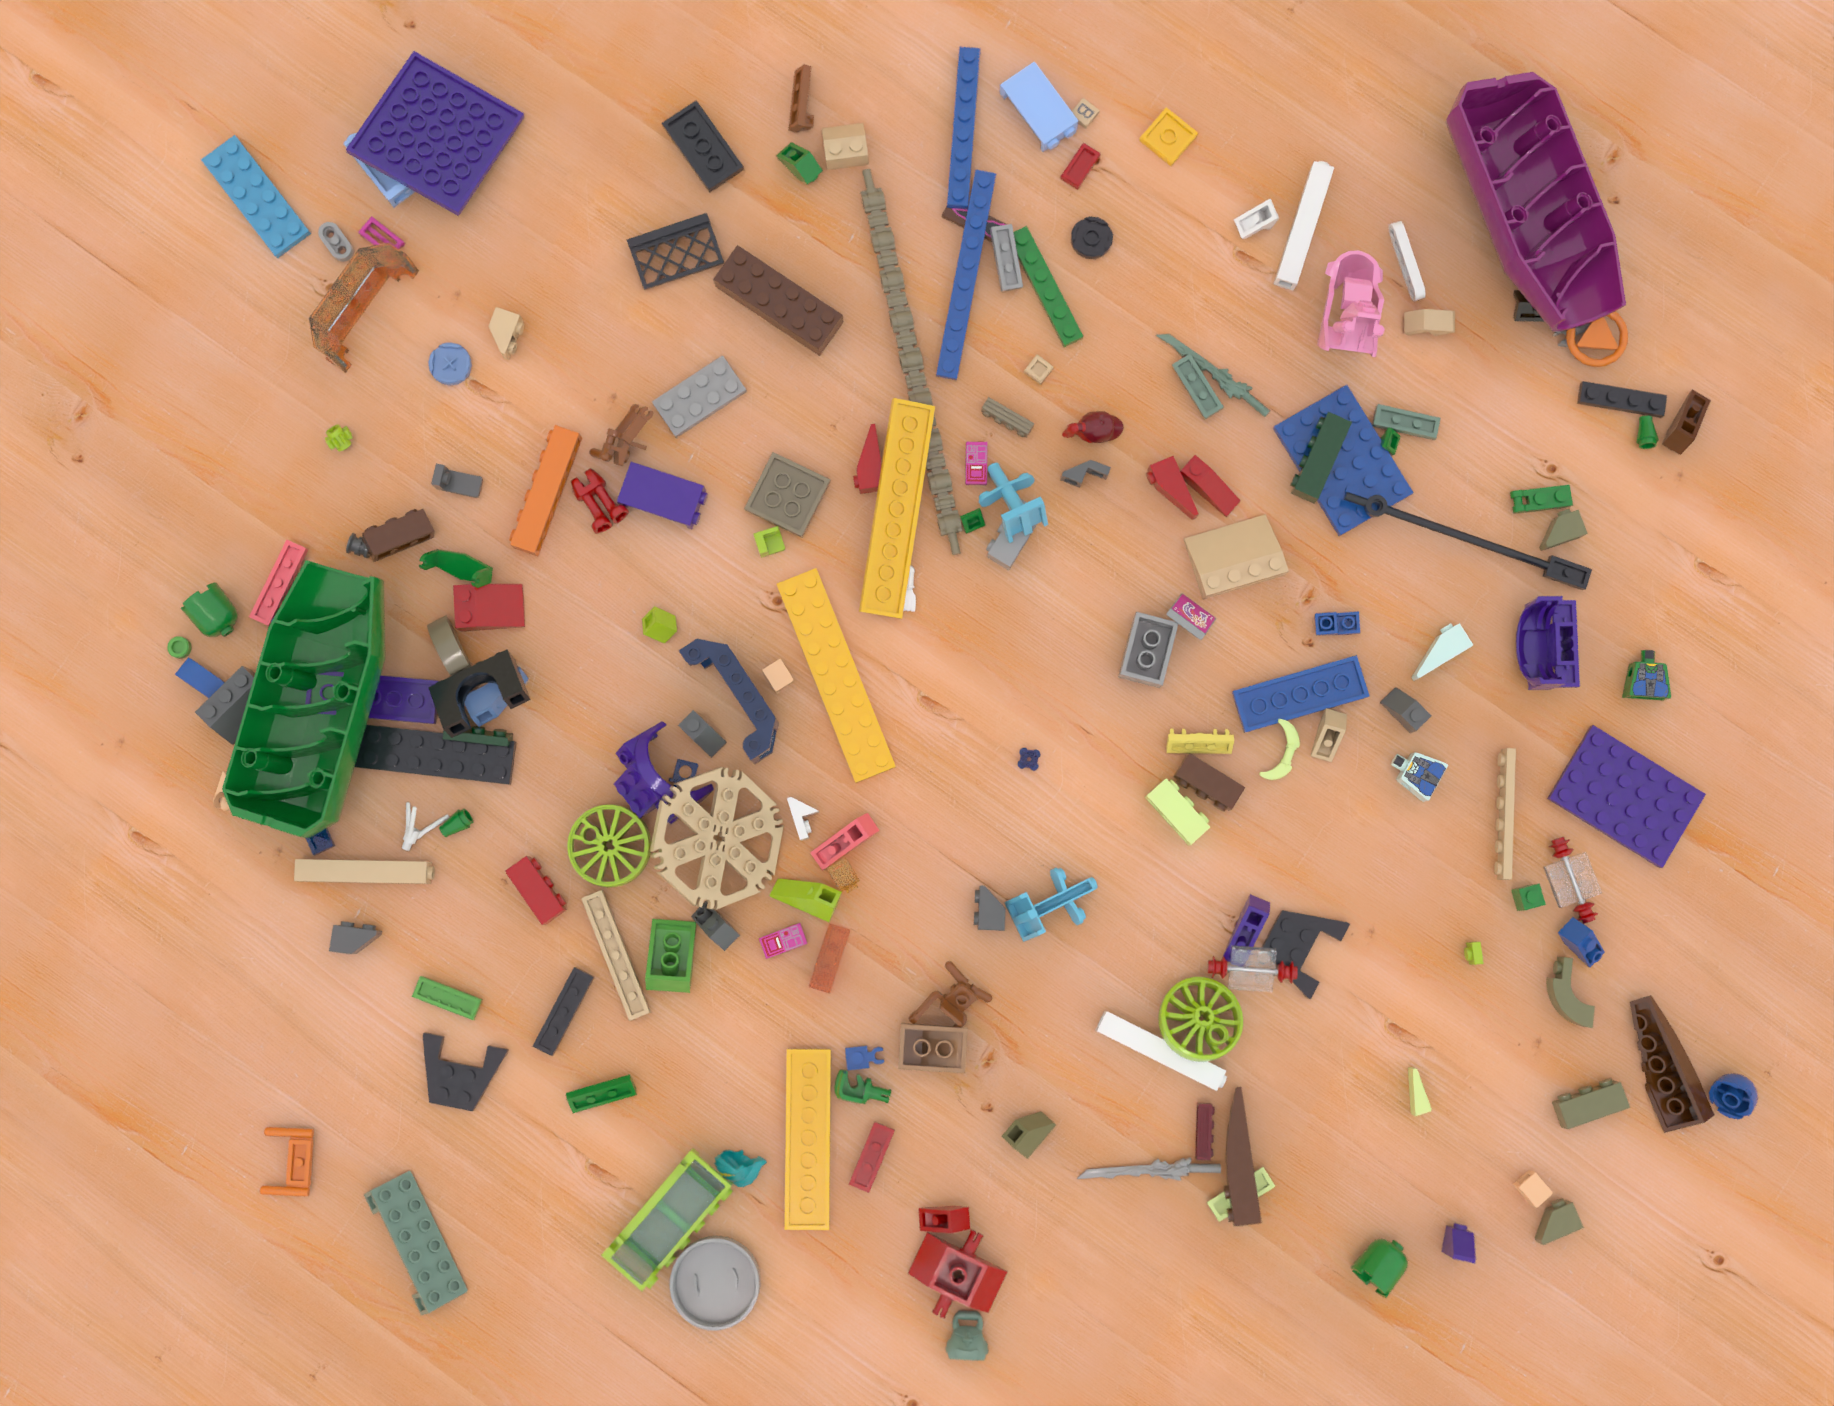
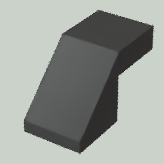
M1089 460L1063 471L1060 480L1080 488L1086 472L1106 480L1111 467Z

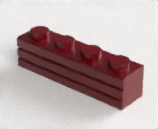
M1197 1102L1196 1160L1211 1161V1157H1213L1211 1143L1214 1142V1135H1212L1214 1121H1212V1115L1215 1113V1107L1211 1103Z

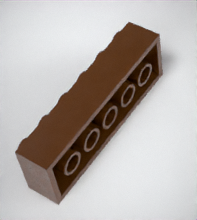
M738 245L713 279L716 288L818 356L822 354L843 324V315Z

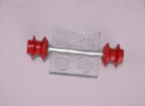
M1564 837L1552 840V845L1548 846L1555 850L1552 857L1560 858V861L1543 867L1559 908H1563L1577 903L1579 905H1576L1573 909V912H1579L1580 917L1577 920H1582L1583 924L1596 920L1595 916L1598 915L1597 912L1592 911V907L1595 904L1586 902V899L1602 894L1587 852L1569 857L1568 855L1574 850L1567 846L1570 839L1565 840Z
M1232 945L1228 966L1225 957H1222L1221 961H1216L1213 956L1212 960H1208L1207 973H1210L1212 978L1215 974H1220L1223 979L1228 972V989L1273 992L1274 976H1277L1280 983L1284 979H1289L1290 984H1292L1293 979H1297L1298 968L1294 966L1293 962L1286 966L1283 961L1278 964V967L1275 966L1276 948Z

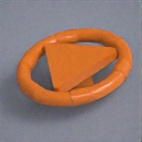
M1615 311L1607 315L1619 328V345H1617L1604 317L1591 322L1577 344L1575 343L1576 329L1567 330V345L1575 359L1588 366L1603 367L1621 357L1628 344V329L1619 313ZM1578 348L1615 350V352L1602 359H1592Z

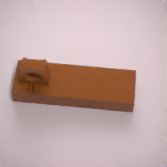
M806 64L796 69L794 74L788 131L795 133L801 129L810 130L813 128L814 116L807 113L812 66Z

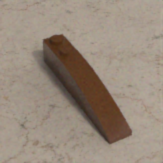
M1242 1087L1235 1089L1226 1140L1227 1185L1224 1186L1225 1199L1230 1200L1231 1208H1227L1228 1221L1233 1222V1226L1262 1223Z

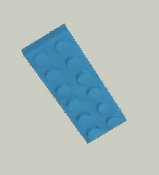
M235 135L201 159L277 259L311 234Z

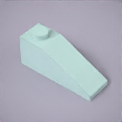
M1450 623L1440 629L1442 634L1437 636L1411 677L1413 681L1473 646L1460 623L1454 627Z

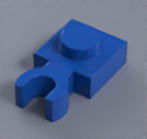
M867 1045L845 1048L847 1070L869 1068L870 1061H873L875 1064L884 1063V1059L878 1060L875 1058V1053L883 1051V1048L876 1047L871 1052H868Z

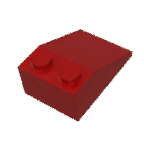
M472 584L453 585L455 628L460 632L525 627L522 584H487L480 588L473 587Z

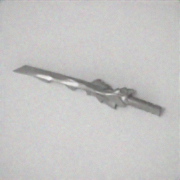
M1191 1157L1182 1158L1174 1164H1168L1166 1161L1160 1162L1157 1159L1151 1165L1086 1169L1077 1179L1096 1177L1112 1179L1116 1175L1139 1177L1141 1174H1150L1152 1177L1156 1175L1166 1180L1170 1178L1181 1181L1180 1176H1188V1173H1221V1164H1190Z

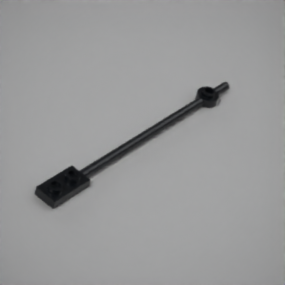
M1350 492L1345 493L1344 500L1363 506L1366 514L1370 517H1379L1386 514L1545 569L1543 577L1580 590H1586L1592 569L1553 555L1549 556L1548 561L1390 507L1387 505L1386 499L1380 495H1373L1367 499ZM1372 503L1377 505V510L1372 509Z

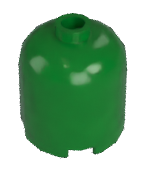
M214 582L208 584V590L202 594L197 591L183 602L184 606L181 607V610L203 635L207 637L222 635L225 637L234 631L232 626L237 622L238 612L221 587Z
M1376 1239L1350 1268L1353 1269L1352 1272L1366 1285L1369 1282L1377 1287L1375 1292L1387 1298L1406 1272L1408 1260L1402 1252L1404 1250L1403 1246L1397 1241L1389 1242L1385 1239Z

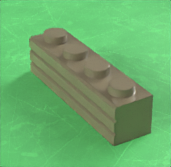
M989 397L981 408L984 416L992 417L996 423L1004 424L1008 430L1016 431L1021 437L1027 438L1034 427L1033 422Z

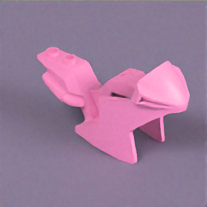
M1348 251L1340 255L1336 261L1329 262L1325 274L1331 276L1317 345L1326 351H1329V348L1369 353L1372 357H1376L1378 338L1383 336L1385 330L1383 325H1379L1384 298L1378 288V283L1383 281V270L1369 254L1361 251ZM1344 282L1341 309L1345 310L1340 317L1341 321L1335 322L1333 327L1328 326V319L1334 289H1337Z

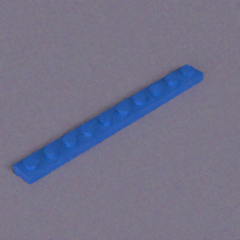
M975 170L936 377L957 380L996 173Z

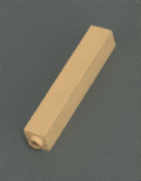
M295 859L294 881L431 884V880L434 879L435 869L432 866V862Z

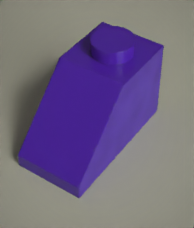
M1454 1223V1226L1446 1225L1441 1252L1453 1259L1475 1263L1474 1233L1467 1230L1468 1226Z

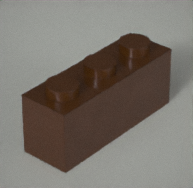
M413 509L401 518L393 517L381 526L377 527L374 525L368 527L362 535V540L373 562H376L434 538L435 531L424 509L418 511Z
M1190 753L1185 756L1173 776L1177 779V784L1186 789L1191 787L1196 790L1195 795L1204 800L1209 798L1215 802L1213 805L1223 812L1233 809L1245 789L1243 785Z

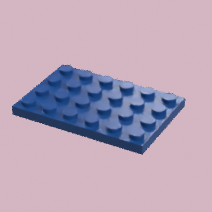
M1348 385L1343 386L1273 427L1300 472L1301 467H1299V463L1303 455H1308L1310 448L1307 445L1312 435L1316 437L1319 429L1315 427L1320 416L1324 417L1328 412H1331L1352 422L1320 497L1317 500L1338 536L1345 534L1372 518L1366 514L1363 506L1344 500L1346 492L1367 499L1373 495H1380L1386 499L1387 505L1390 507L1414 493L1389 452L1381 446L1380 437ZM1372 503L1373 510L1378 509L1375 503Z

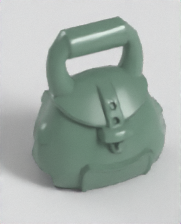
M959 1310L953 1317V1333L947 1341L946 1353H948L949 1359L984 1361L989 1350L982 1334V1316L978 1311ZM958 1319L977 1320L976 1327L960 1326Z

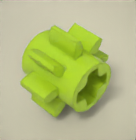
M334 425L326 431L327 437L325 442L331 450L336 448L338 451H343L352 444L350 441L353 438L352 433L347 426L341 428L340 425Z

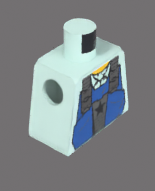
M1416 752L1411 753L1408 759L1396 754L1391 762V766L1400 770L1396 780L1422 802L1429 801L1448 767V764Z

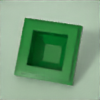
M1388 427L1380 438L1381 446L1391 455H1395L1401 436L1394 429Z
M980 508L960 516L966 534L986 526Z

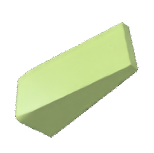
M1409 1067L1411 1115L1419 1116L1430 1112L1432 1109L1418 1070Z

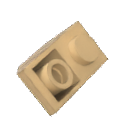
M496 307L488 327L501 354L505 359L509 360L511 354L514 355L517 349L516 340L518 335H522L525 324L520 315Z

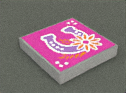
M1181 593L1167 612V616L1201 640L1217 619L1183 593Z

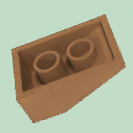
M901 1023L898 1069L965 1073L968 1028Z

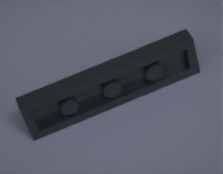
M1582 381L1580 383L1577 404L1662 418L1665 415L1667 395Z
M577 967L573 968L533 1047L550 1056H554L594 976Z

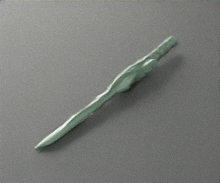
M1170 334L1156 335L1175 348L1182 357L1191 354L1198 367L1202 371L1207 370L1212 374V379L1219 383L1221 390L1223 389L1230 399L1232 396L1239 400L1243 398L1264 417L1269 414L1270 410L1248 392L1253 387L1247 386L1246 383H1236L1232 380V375L1228 373V369L1216 368Z

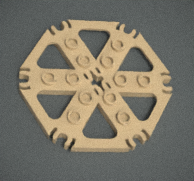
M719 767L674 783L677 787L671 786L669 788L674 794L673 798L670 799L667 795H663V800L659 801L650 852L658 849L659 852L652 853L651 858L660 857L661 859L660 864L655 865L654 868L663 869L657 873L696 907H702L703 901L707 900V909L716 910L760 893L761 891L757 888H765L761 883V879L765 877L767 880H772L771 875H775L784 827V825L775 827V825L783 822L782 819L774 820L773 818L774 813L780 810L778 808H770L777 804L739 770H733L732 776L729 777L728 768ZM714 781L716 786L709 814L692 799L690 791L695 786ZM746 788L761 802V809L733 820L739 790ZM674 813L695 835L667 844L664 840L668 817ZM719 832V836L722 837V841H718L716 844V840L713 839V836L718 835ZM768 832L772 837L768 860L762 863L740 842ZM702 857L696 889L692 890L675 875V869L681 864ZM725 862L747 881L744 889L727 896L722 895L720 892Z

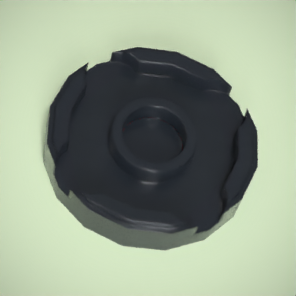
M1089 216L1075 224L1071 233L1073 249L1079 256L1086 259H1097L1104 256L1109 251L1113 242L1112 230L1108 223L1099 217Z

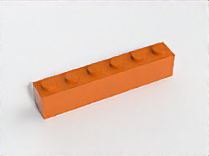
M557 425L554 426L553 430L549 431L547 436L548 445L546 450H542L539 462L541 463L539 469H536L532 476L533 485L531 490L528 489L525 494L524 501L526 503L524 509H521L517 516L518 525L516 530L513 529L510 534V545L514 549L537 557L539 556L583 439L579 433Z

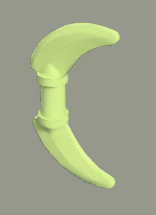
M1278 719V723L1283 727L1286 734V750L1283 759L1275 768L1259 773L1265 779L1276 780L1286 776L1292 769L1291 760L1294 751L1300 746L1297 730L1290 722L1283 719Z

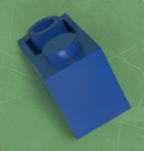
M1573 917L1558 932L1564 944L1589 968L1598 962L1605 953L1593 930Z

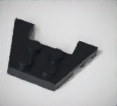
M1281 910L1261 950L1277 967L1281 961L1286 966L1293 962L1294 966L1298 968L1297 979H1293L1292 983L1297 986L1306 998L1311 999L1320 982L1300 971L1320 931L1338 941H1342L1350 924L1348 922Z
M424 1032L423 1046L429 1103L474 1111L494 1074L498 1071L504 1057L508 1054L509 1049L489 1045L483 1068L440 1059L445 1036Z

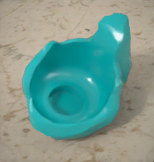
M724 1150L715 1157L714 1164L720 1175L725 1179L733 1182L737 1187H745L754 1182L762 1166L767 1161L760 1156L750 1159L743 1154V1150Z

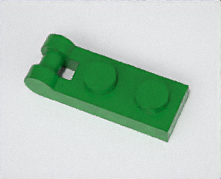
M1570 485L1510 492V497L1514 502L1512 507L1513 514L1573 506ZM1522 498H1526L1527 505L1523 504Z

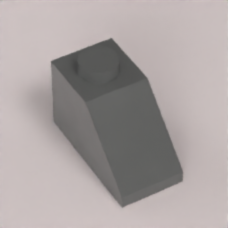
M1396 687L1380 702L1409 733L1417 731L1431 717L1417 700Z
M694 710L678 725L711 758L727 743Z

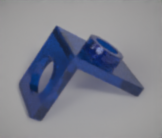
M678 759L673 778H669L668 781L677 783L688 779L681 777L679 774L680 768L685 765L689 766L692 770L688 778L696 776L698 764Z

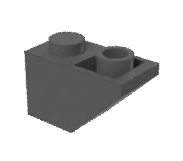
M980 885L979 890H975V903H979L978 912H974V925H978V930L1005 931L1006 909L985 886Z
M705 901L703 906L699 907L691 917L707 936L725 951L740 935L715 909H707L708 902Z
M341 921V925H333L329 951L357 954L382 935V931L376 930L375 925L363 924L362 928L354 927L353 922Z

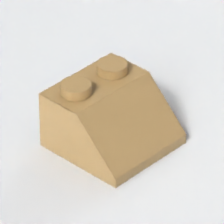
M863 123L822 128L827 170L869 165Z

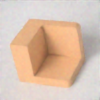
M781 659L762 670L777 694L780 693L782 688L794 681Z
M1528 1170L1513 1183V1186L1525 1200L1536 1208L1552 1195V1191L1536 1172Z

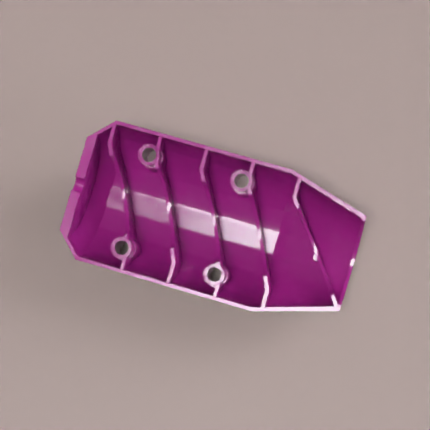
M1534 72L1509 75L1499 80L1490 78L1467 82L1461 88L1446 119V126L1504 273L1554 332L1588 324L1626 306L1616 235L1557 88Z

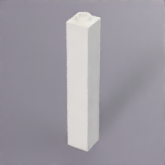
M1314 161L1310 168L1273 283L1274 285L1293 291L1298 283L1334 167L1330 166L1327 162Z
M1104 1010L1095 1029L1096 1031L1216 1091L1219 1087L1222 1088L1227 1079L1225 1075L1226 1070L1210 1062H1195L1185 1059L1176 1054L1167 1045L1165 1040Z

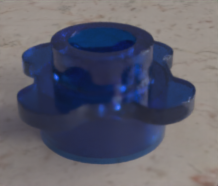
M1020 749L1019 754L1021 756L1020 761L1017 763L1020 769L1030 768L1032 771L1037 770L1039 767L1037 763L1038 758L1041 755L1039 750Z

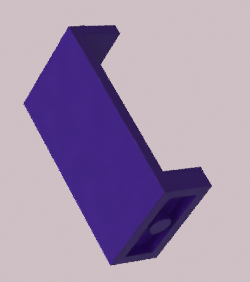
M630 462L617 503L624 505L627 509L630 506L684 524L688 529L692 530L693 526L699 522L701 515L699 509L701 505L705 504L708 493H706L704 485Z

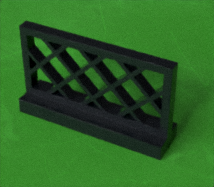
M707 213L627 239L644 290L724 264ZM708 229L710 238L707 244L696 239L699 231ZM686 237L691 240L687 251L676 246L679 238ZM711 241L713 242L714 248L709 246ZM694 242L705 247L701 257L690 253ZM665 243L671 246L667 257L656 253L660 244ZM674 248L685 253L680 264L669 259ZM707 249L716 252L718 260L711 263L704 260L703 257ZM645 250L651 253L647 264L638 260L637 252ZM654 255L665 260L660 271L649 266ZM688 255L699 260L693 269L683 266ZM668 262L678 266L675 275L669 276L663 273ZM647 269L658 273V276L654 282L647 284L644 276Z

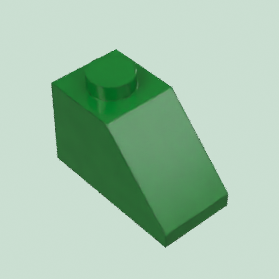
M792 142L776 155L798 180L807 185L815 181L823 171L810 151Z

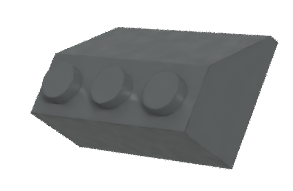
M241 666L195 711L211 729L232 745L236 742L255 676L251 669Z

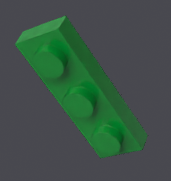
M629 1074L567 1092L566 1100L572 1112L576 1113L635 1096L637 1091Z

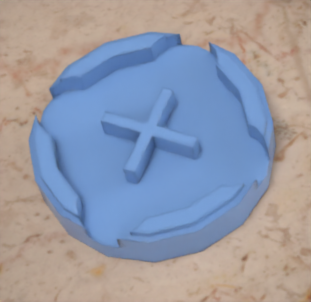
M455 343L439 345L430 354L428 361L429 370L433 377L441 384L448 386L458 385L465 381L472 369L470 355L462 346Z

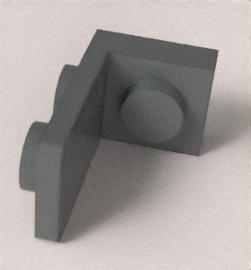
M436 463L431 484L437 490L478 498L483 478L452 471L445 465Z

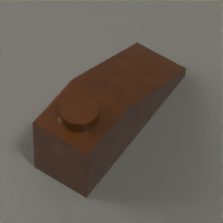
M1692 389L1669 427L1662 445L1681 455L1696 439L1711 400Z

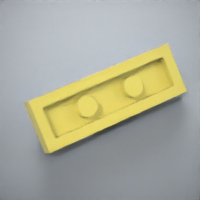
M1170 729L1166 752L1232 754L1234 735H1229L1228 729H1225L1224 735H1218L1217 729L1213 730V734H1186L1185 729H1182L1181 734H1174V729Z

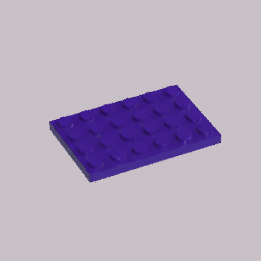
M1592 725L1547 799L1655 866L1663 868L1706 794Z

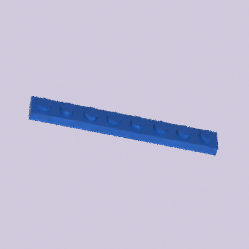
M959 47L947 208L968 209L980 48Z

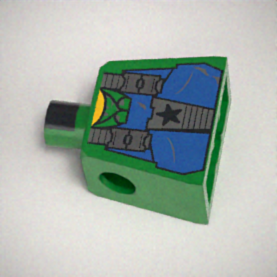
M1642 650L1641 662L1629 664L1622 698L1660 701L1671 698L1667 665L1665 663H1655V651Z

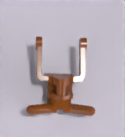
M632 405L628 414L615 430L608 428V435L602 450L592 448L589 451L590 455L608 462L611 461L614 452V464L623 466L629 459V445L646 450L647 446L635 443L633 440L646 422L653 417V411L650 410L648 415H645L644 413L648 410V407L644 406L639 408V412L636 413L635 409L639 405ZM617 437L619 441L617 446H614V442Z
M947 961L945 968L958 983L951 986V991L948 995H943L939 991L932 992L908 1019L912 1024H915L932 1003L939 999L941 1001L940 1010L955 1022L953 1027L962 1028L967 1022V1016L964 1011L977 1000V997L985 1002H991L992 996L974 984L970 985L968 983L969 980L953 962Z

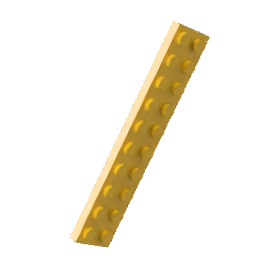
M898 398L892 399L859 612L902 619L935 406Z
M812 569L777 583L855 783L895 768V763L817 569Z

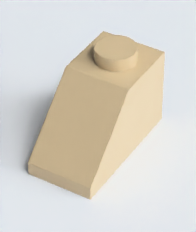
M1325 709L1313 744L1312 757L1332 762L1346 731L1347 714Z

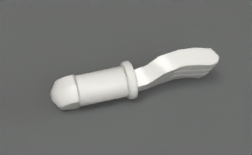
M911 565L903 611L914 612L916 596L912 588H914L915 569Z

